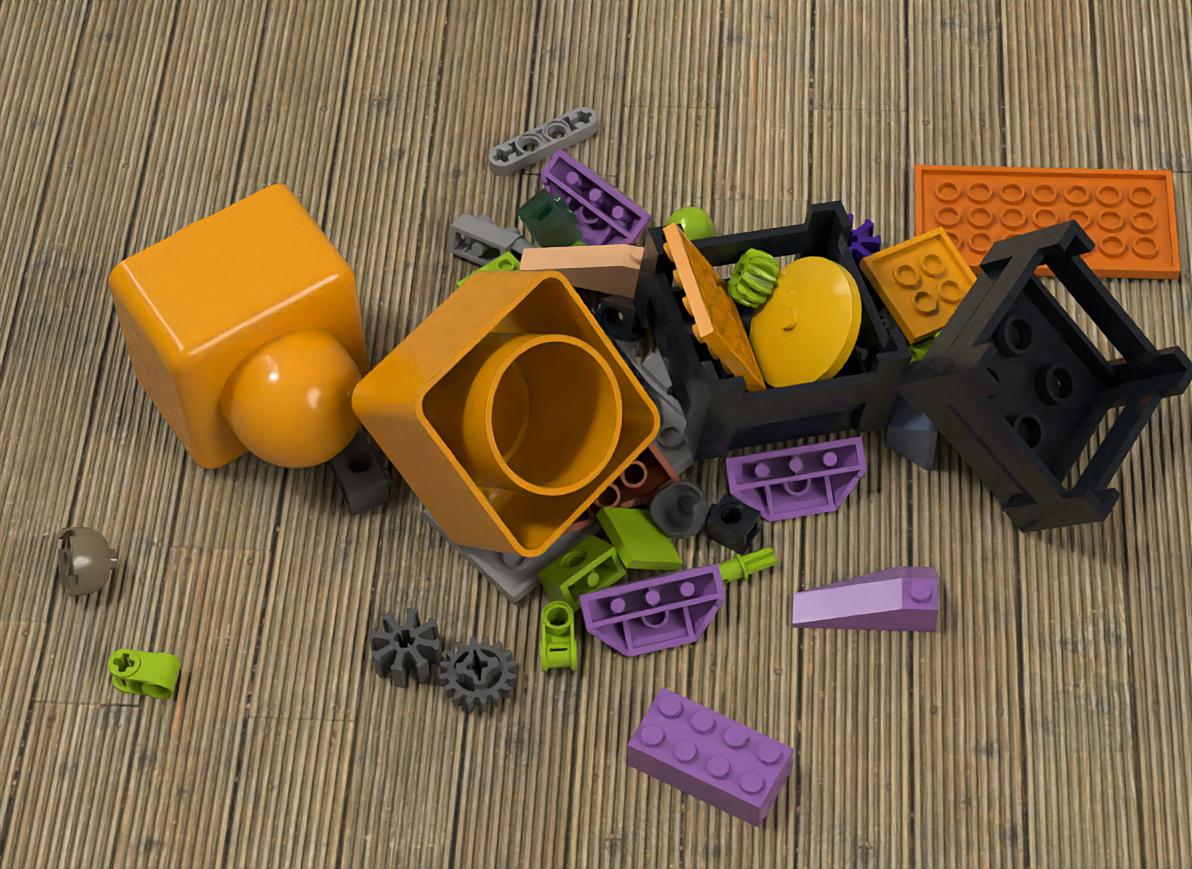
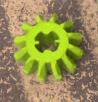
M753 248L749 249L741 255L738 263H735L734 270L730 273L731 278L727 283L728 296L747 307L750 306L755 309L766 302L767 296L772 293L774 285L777 284L776 279L780 274L779 261L764 251Z

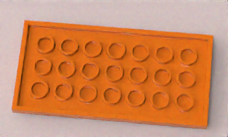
M915 165V237L942 226L974 274H981L983 271L979 264L995 242L1075 219L1095 243V247L1091 252L1082 254L1080 257L1097 277L1179 279L1180 260L1172 170ZM1046 264L1038 266L1034 271L1036 276H1055Z

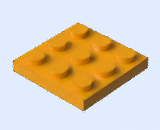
M942 226L867 256L859 264L861 270L911 345L941 331L977 280Z

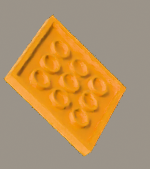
M675 222L663 228L667 240L663 247L672 263L675 262L677 269L673 270V275L679 287L685 290L686 296L682 300L687 312L691 317L694 316L696 324L692 325V329L700 344H707L708 350L715 360L720 358L728 375L734 374V377L743 376L746 382L745 389L749 392L766 390L767 388L735 301L732 297L728 296L727 284Z

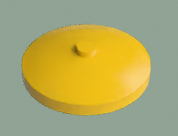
M805 257L793 261L780 270V274L776 279L777 284L774 285L772 293L767 296L766 302L754 310L749 336L751 348L763 380L775 388L832 379L850 356L860 329L861 298L858 286L852 275L843 266L826 258Z

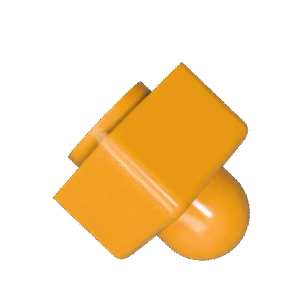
M284 184L270 185L209 217L185 226L172 236L123 260L112 270L108 278V285L136 378L199 467L217 469L251 452L259 459L279 467L307 468L332 459L347 447L354 438L361 421L352 408V393L356 385L371 371L355 275L349 264L288 186Z
M554 270L480 271L471 275L356 385L351 401L353 411L452 542L460 546L524 557H536L544 553L655 439L660 428L659 411L568 279L562 273Z

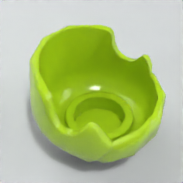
M698 207L680 208L665 223V226L674 222L681 224L684 234L689 240L716 237L715 226L711 217Z

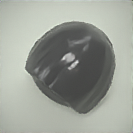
M678 481L671 483L667 488L658 491L650 502L649 510L652 520L661 532L670 538H690L697 534L706 522L709 512L707 496L698 485L691 482Z

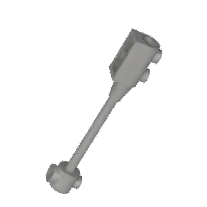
M463 213L450 225L448 252L482 266L508 251L521 263L523 249L537 248L525 240L516 227L508 226L502 228L497 226L487 215L475 217L468 213ZM601 292V293L606 294V295H608V296H614V294H609V293Z

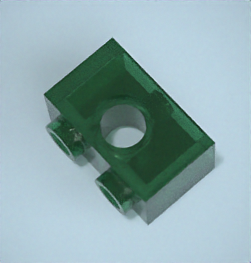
M545 187L515 211L542 248L570 247L583 236L576 227L580 221L558 193L552 196Z

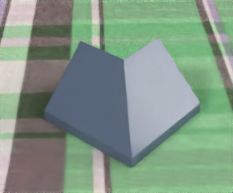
M900 393L888 425L886 446L921 468L931 470L933 469L937 427L922 410L916 411Z

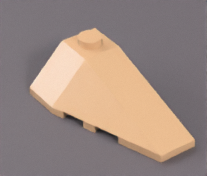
M618 244L523 249L519 270H554L562 273L572 286L634 298L644 247Z

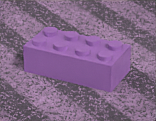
M663 687L627 744L629 766L758 828L793 768L794 748Z

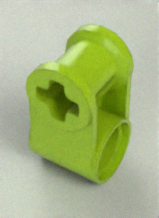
M563 601L550 602L542 611V640H540L542 672H547L549 668L570 667L572 671H578L574 614L570 605ZM558 620L566 622L561 626H554L551 624L554 621Z
M128 648L119 649L111 654L108 659V668L112 674L114 687L119 692L145 695L157 699H169L173 696L181 666V661L176 656L164 652L152 653Z

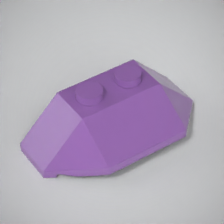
M558 148L541 173L550 220L568 234H573L587 246L633 245L653 218L642 206L560 148Z
M861 436L724 459L730 494L741 502L761 511V517L768 522L836 511L867 471Z
M718 564L670 572L579 595L586 631L627 657L698 641L726 599Z

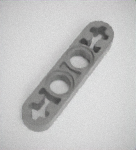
M588 107L576 108L495 146L488 155L491 172L497 176L511 175L555 154L558 148L564 150L591 137L596 133L598 127L596 112ZM555 131L565 134L560 139L549 137V134ZM527 144L538 146L532 152H526L522 149Z

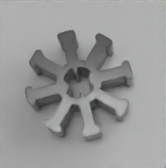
M414 608L406 609L407 618L405 626L400 627L394 619L393 612L389 611L382 615L384 632H378L373 628L369 634L375 672L380 678H383L384 674L391 670L395 687H406L405 679L407 671L410 669L414 670L420 684L428 682L431 679L428 663L436 664L437 667H440V662H443L437 623L433 618H429L428 622L421 625L419 611Z

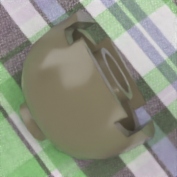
M62 528L59 539H66L64 549H58V566L62 588L69 585L65 596H82L95 593L103 588L108 581L110 570L116 569L117 558L115 549H109L107 540L100 532L92 528Z

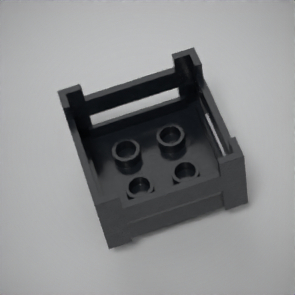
M841 200L809 205L803 224L690 240L712 267L738 263L741 255L751 248L764 251L772 255L773 258L795 255L794 261L815 256L826 258L843 266L852 275L858 286L862 307L859 333L873 362L871 371L866 372L854 345L847 361L832 379L778 388L764 381L767 389L749 392L745 389L746 382L743 376L734 377V374L728 375L720 358L715 360L709 352L707 344H700L692 329V325L696 324L694 316L691 317L687 312L682 300L686 296L685 290H682L679 286L672 287L673 270L677 268L675 262L672 263L663 247V244L667 242L663 228L667 226L648 228L633 304L642 328L650 327L685 416L684 436L694 462L727 456L730 450L852 429L857 434L888 428L900 394L895 385L909 367L912 355L900 330L890 331L889 336L847 246L852 224ZM677 224L678 227H679V228L683 231V233H684V230H683L681 224ZM730 278L723 279V280H724L725 283L727 284V283L729 282ZM735 301L749 339L755 308L747 307Z
M1075 219L995 242L979 264L983 271L921 360L911 362L895 385L897 390L916 411L922 410L1001 500L1004 504L1002 510L1022 533L1105 521L1121 496L1115 487L1106 489L1162 398L1184 394L1192 381V362L1182 349L1177 345L1157 350L1080 257L1082 254L1091 252L1095 247V243ZM1045 264L1123 358L1109 361L1105 359L1035 275L1034 271L1038 266ZM1124 406L1073 489L1067 491L1063 487L1062 482L1107 411L1111 408Z

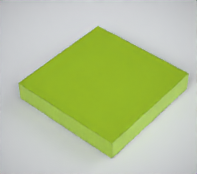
M602 507L596 514L626 568L676 571L683 564L668 536L662 533L654 524L650 510Z

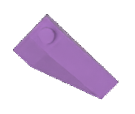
M898 566L793 593L792 628L935 632L938 579L934 567Z

